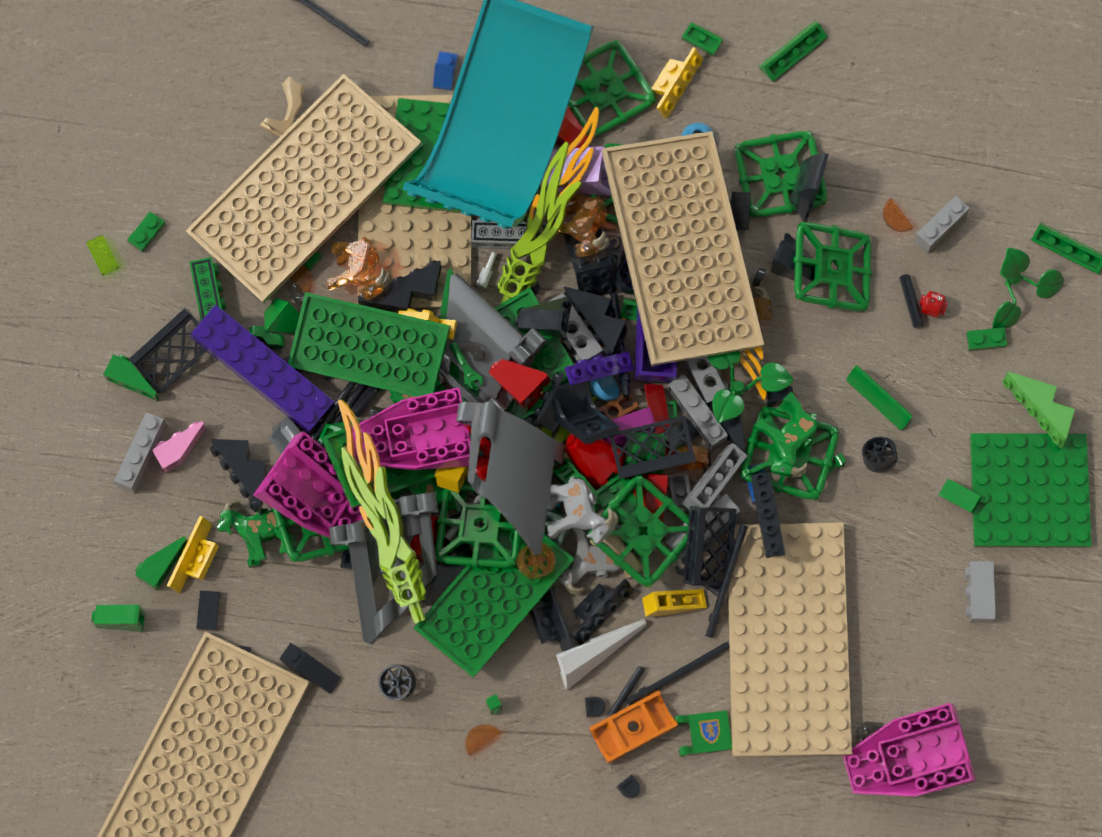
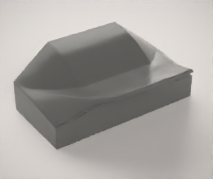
M286 417L272 428L273 432L269 439L282 454L292 438L301 432Z
M687 472L668 475L672 502L682 511L688 512L689 510L682 503L698 482L692 480Z

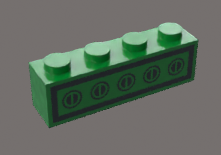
M212 257L189 262L201 321L215 305L221 310L226 309L224 297H220V291H223L221 280H217L216 274H219L218 264L213 262Z

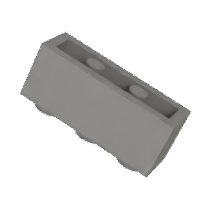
M955 196L917 232L914 241L929 253L967 216L969 207Z
M970 561L968 567H965V579H968V586L965 587V597L969 598V605H966V617H969V623H993L995 620L994 561Z

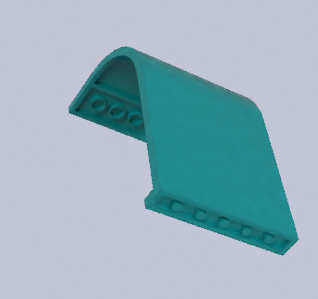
M483 0L439 137L421 173L414 180L405 182L403 190L408 191V195L416 198L418 196L426 197L425 201L436 204V202L443 203L444 208L450 210L460 209L464 215L470 217L472 215L480 216L479 220L487 223L491 221L497 222V226L504 229L520 224L534 201L550 162L594 26L519 0Z

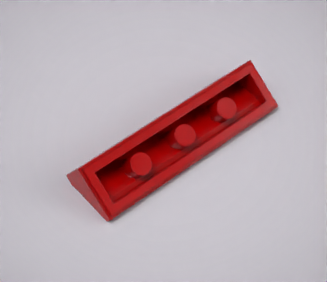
M645 384L647 408L650 407L654 422L669 420L664 386L662 384ZM658 426L654 433L662 434L667 430ZM667 447L665 449V456L669 454Z

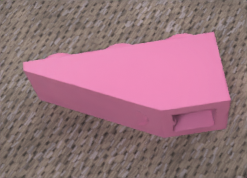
M203 421L192 423L188 427L189 429L173 434L171 439L166 442L161 441L157 443L155 448L152 449L165 474L183 464L206 429Z

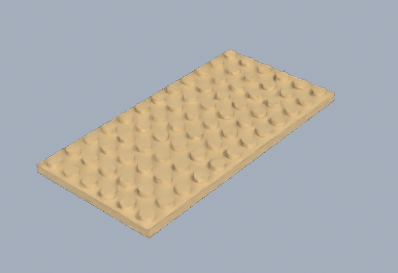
M343 74L186 232L264 304L423 144Z
M453 95L370 97L395 118L398 98L450 103ZM384 183L358 209V245L361 242L365 243L364 251L358 253V262L362 261L363 266L358 267V296L364 292L370 293L379 286L376 283V278L380 276L381 268L385 269L386 274H391L392 282L396 277H404L410 271L426 267L429 262L436 260L441 261L442 268L435 301L412 297L410 309H441L448 269H453L454 274H458L471 286V217L455 212L383 205ZM368 252L375 253L376 257L373 262H370V260L364 261V256ZM370 268L372 277L370 279L361 278L362 274H369L366 271Z
M713 132L603 148L602 155L651 366L763 347L764 342Z
M844 522L780 524L786 555L766 558L764 554L759 525H745L748 528L728 588L732 757L852 755ZM735 525L734 543H735V540H736V537H737V534H738L740 525Z
M205 632L97 837H231L310 682Z

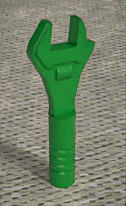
M452 343L450 348L464 371V385H468L473 390L471 383L478 380L480 386H482L483 377L468 365L457 343Z

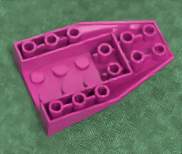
M459 387L401 400L359 423L366 459L363 433L367 432L374 442L380 465L385 468L420 470L469 466L470 434L464 424L456 422L458 405L463 402ZM352 427L355 459L358 466H361L356 448V434L354 427Z
M305 432L299 433L292 438L254 493L255 497L305 529L329 538V527L352 524L363 519L359 510L360 506L351 508L326 449Z
M952 703L893 719L853 747L852 755H843L854 794L916 797L977 782L956 706Z

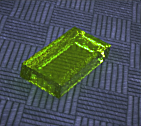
M103 234L85 242L102 276L119 268Z

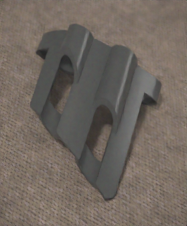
M435 492L399 497L400 503L397 504L402 518L403 537L409 546L413 536L419 534L423 566L420 569L423 573L422 582L424 587L437 574L430 514L438 512ZM382 517V520L386 526L390 539V530L387 519H384ZM361 519L352 524L329 527L332 547L349 545L362 637L364 642L371 644L408 606L401 607L396 602L391 590L392 600L377 613L373 586L379 575L385 571L379 566L377 540L368 529L364 519ZM397 558L394 568L405 564V561ZM401 571V577L405 580L406 574ZM408 589L407 594L409 598H412V591Z

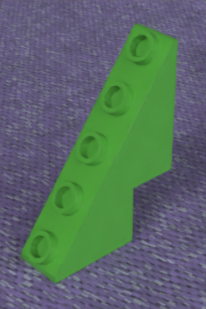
M1007 371L1005 378L1002 380L1004 387L1012 392L1015 399L1027 409L1028 414L1034 417L1041 429L1049 434L1052 441L1060 448H1063L1075 409L1053 402L1057 386Z

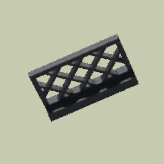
M187 308L178 313L129 358V361L140 370L159 393L168 388L207 352L204 348L198 347L196 342L195 347L185 346V335H191V333H185L186 324L191 320L196 327L199 324L198 320ZM174 335H182L181 346H171ZM161 347L168 348L167 359L157 358L158 350ZM171 348H181V360L171 359ZM184 349H195L194 358L184 360ZM147 360H154L153 372L146 371L141 365ZM157 361H167V372H157ZM170 361L181 362L180 370L177 373H170ZM156 374H166V383L162 387L156 383Z
M685 416L621 430L620 433L610 438L619 479L696 462ZM682 421L684 430L680 435L670 430L675 422ZM661 426L667 430L661 440L651 434L655 427ZM641 430L647 434L642 444L632 439L636 431ZM668 432L678 437L673 447L663 442ZM623 435L628 438L623 449L615 444L614 436ZM649 436L659 441L654 451L644 446ZM681 439L688 444L689 451L681 453L674 448ZM630 440L640 446L635 456L625 451ZM661 443L671 449L665 457L655 453ZM642 448L652 453L648 461H641L637 458ZM672 451H675L676 453H678V454L670 455V454L672 453ZM623 452L633 458L629 465H620L619 458ZM634 460L639 461V463L632 464Z
M690 506L684 584L691 586H721L722 581H718L716 575L721 569L725 575L733 550L736 508ZM707 511L712 512L715 516L709 523L706 521ZM726 512H730L729 521L725 524L721 517ZM718 521L722 528L715 533L711 527ZM709 530L713 537L706 543L704 535ZM726 531L728 539L723 543L719 536ZM716 540L720 547L713 552L710 546ZM707 550L711 557L704 562L702 556ZM724 550L726 559L721 563L717 556ZM715 560L719 566L712 572L708 565ZM705 569L709 576L704 581H700L701 572Z

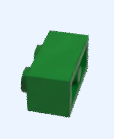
M497 694L485 699L491 715L501 712L502 705Z

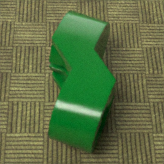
M264 326L250 327L249 332L259 341L265 342L268 348L272 350L284 349L285 336L265 332Z

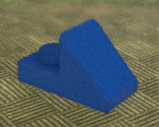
M439 51L438 60L434 68L433 88L451 91L458 58L457 54Z

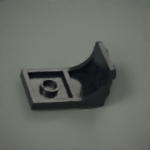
M600 225L592 226L594 229L592 230L593 235L591 237L582 234L583 230L591 232L589 231L591 227L563 233L578 290L599 296L615 292L614 269L608 248L598 252L599 246L594 247L593 244L594 239H598L602 235Z
M589 381L575 385L566 383L553 388L556 423L583 443L592 444L596 440L611 438L613 435L620 433L619 425L604 416L595 407L590 394Z

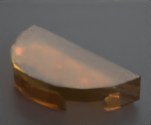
M890 198L883 209V219L886 225L897 232H907L913 229L911 223Z
M302 265L290 279L304 293H308L311 290L312 277L307 267Z
M488 724L472 728L465 739V749L468 756L500 735L501 732L496 727Z

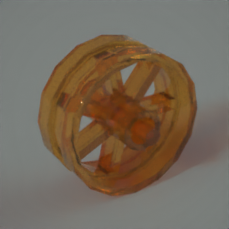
M692 444L696 462L676 467L694 471V469L709 466V450L704 447L693 446ZM686 446L676 450L682 453L689 451V448Z
M542 543L541 553L538 555H534L531 550L532 556L525 554L529 548L528 545L520 550L517 564L521 573L527 578L539 579L549 574L554 568V553L545 543ZM524 558H525V559H528V564H527V565H525V560H524ZM544 561H548L547 568L542 564ZM538 566L544 571L543 574L538 575ZM528 567H533V573L528 569Z

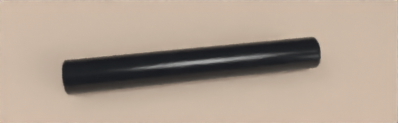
M637 667L607 715L609 717L620 710L625 699H627L645 671L643 667Z

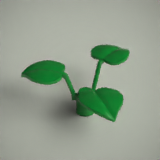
M1007 248L1005 259L1000 269V276L1006 280L1004 284L1008 288L1012 303L1006 301L998 308L992 323V329L1009 328L1021 316V308L1016 306L1017 301L1010 286L1011 284L1016 285L1023 279L1038 287L1036 290L1038 297L1049 298L1055 295L1062 287L1064 282L1063 275L1058 270H1048L1042 274L1039 283H1036L1021 274V272H1024L1029 267V256L1019 249Z
M739 351L708 356L709 362L714 368L725 370L730 367L731 386L729 391L726 389L719 390L715 393L712 401L713 413L718 423L734 419L743 412L744 402L742 397L744 392H748L758 381H761L763 390L768 392L784 390L793 382V377L782 365L767 363L760 370L761 377H757L748 386H745L741 381H735L733 364L738 363L741 359Z

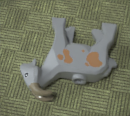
M571 477L565 485L550 486L548 510L552 511L558 503L564 502L567 514L565 518L550 522L551 525L547 526L551 539L556 538L561 532L571 528L593 529L587 537L593 538L594 543L600 544L616 527L618 516L610 508L607 509L609 514L607 520L596 515L594 504L597 502L596 496L583 480Z
M616 525L615 529L618 530L622 525ZM572 528L577 538V551L571 569H567L558 579L570 594L576 596L584 593L585 588H577L575 585L586 574L608 577V574H615L622 569L619 565L613 564L614 561L596 545L592 546L589 542L591 538L587 537L590 529Z

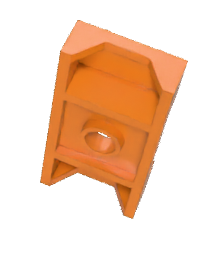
M657 691L589 727V731L609 765L624 757L630 751L676 729L678 725L669 713L660 692ZM636 722L639 725L638 731H629L628 724Z

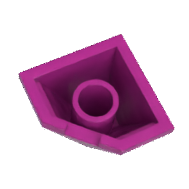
M650 407L612 420L619 425L620 431L655 423ZM623 435L614 436L615 444L623 449L627 438ZM602 438V440L611 443L610 438Z

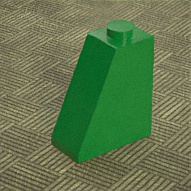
M136 604L96 605V610L92 611L91 621L94 622L96 628L143 632L146 613L140 605Z

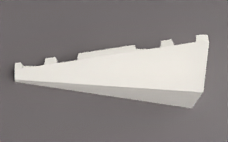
M642 619L593 638L588 643L557 654L556 657L561 669L560 674L565 689H570L646 626V620Z

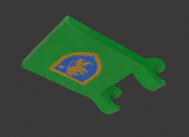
M727 710L675 716L674 720L677 725L689 723L692 746L680 747V756L732 750Z

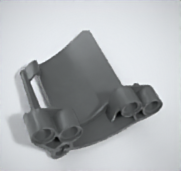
M458 274L451 275L446 320H456L458 322L453 340L448 339L440 374L453 388L459 387L462 398L466 402H489L506 412L513 398L488 373L490 367L496 361L499 362L501 359L530 368L536 355L547 340L533 327L523 336ZM454 342L459 346L468 365L483 377L482 386H480L478 380L474 381L479 387V395L476 398L471 396L449 373L451 361L463 371L450 348V345Z
M459 403L456 422L469 425V428H472L468 482L479 496L484 499L487 498L503 514L523 538L534 555L540 554L553 464H560L562 466L565 446L528 422L500 410L492 403ZM484 436L489 437L491 440L486 482L482 481L476 474L480 440Z

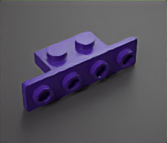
M628 352L607 357L600 355L592 358L591 361L583 359L576 362L577 364L565 367L570 385L629 372L634 369Z

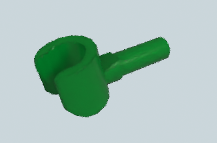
M842 453L833 458L835 464L829 469L828 475L846 464Z

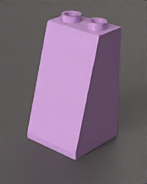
M587 147V149L582 153V155L576 162L574 169L580 163V161L583 159V157L586 155V153L589 151L591 147ZM592 147L594 149L592 160L580 181L582 186L576 194L612 196L602 155V149L605 147ZM575 148L568 156L563 168L562 176L564 175L571 159L579 150V148ZM553 150L548 167L558 150ZM584 165L567 184L559 186L558 193H561L577 177Z

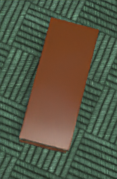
M622 394L597 410L610 420L639 411V406L635 402L633 406L622 410L620 405L626 401L630 402L633 398L632 395L625 398ZM610 410H616L618 411V415L610 416L608 412Z

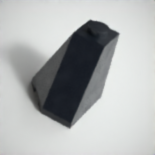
M786 233L783 238L784 241L781 240L773 258L771 272L794 281L795 264L793 263V258L796 253V240ZM803 248V257L814 259ZM803 264L802 284L807 286L815 279V266Z
M563 297L521 309L520 315H517L516 326L524 333H528L533 327L541 335L566 339L572 300L570 297Z

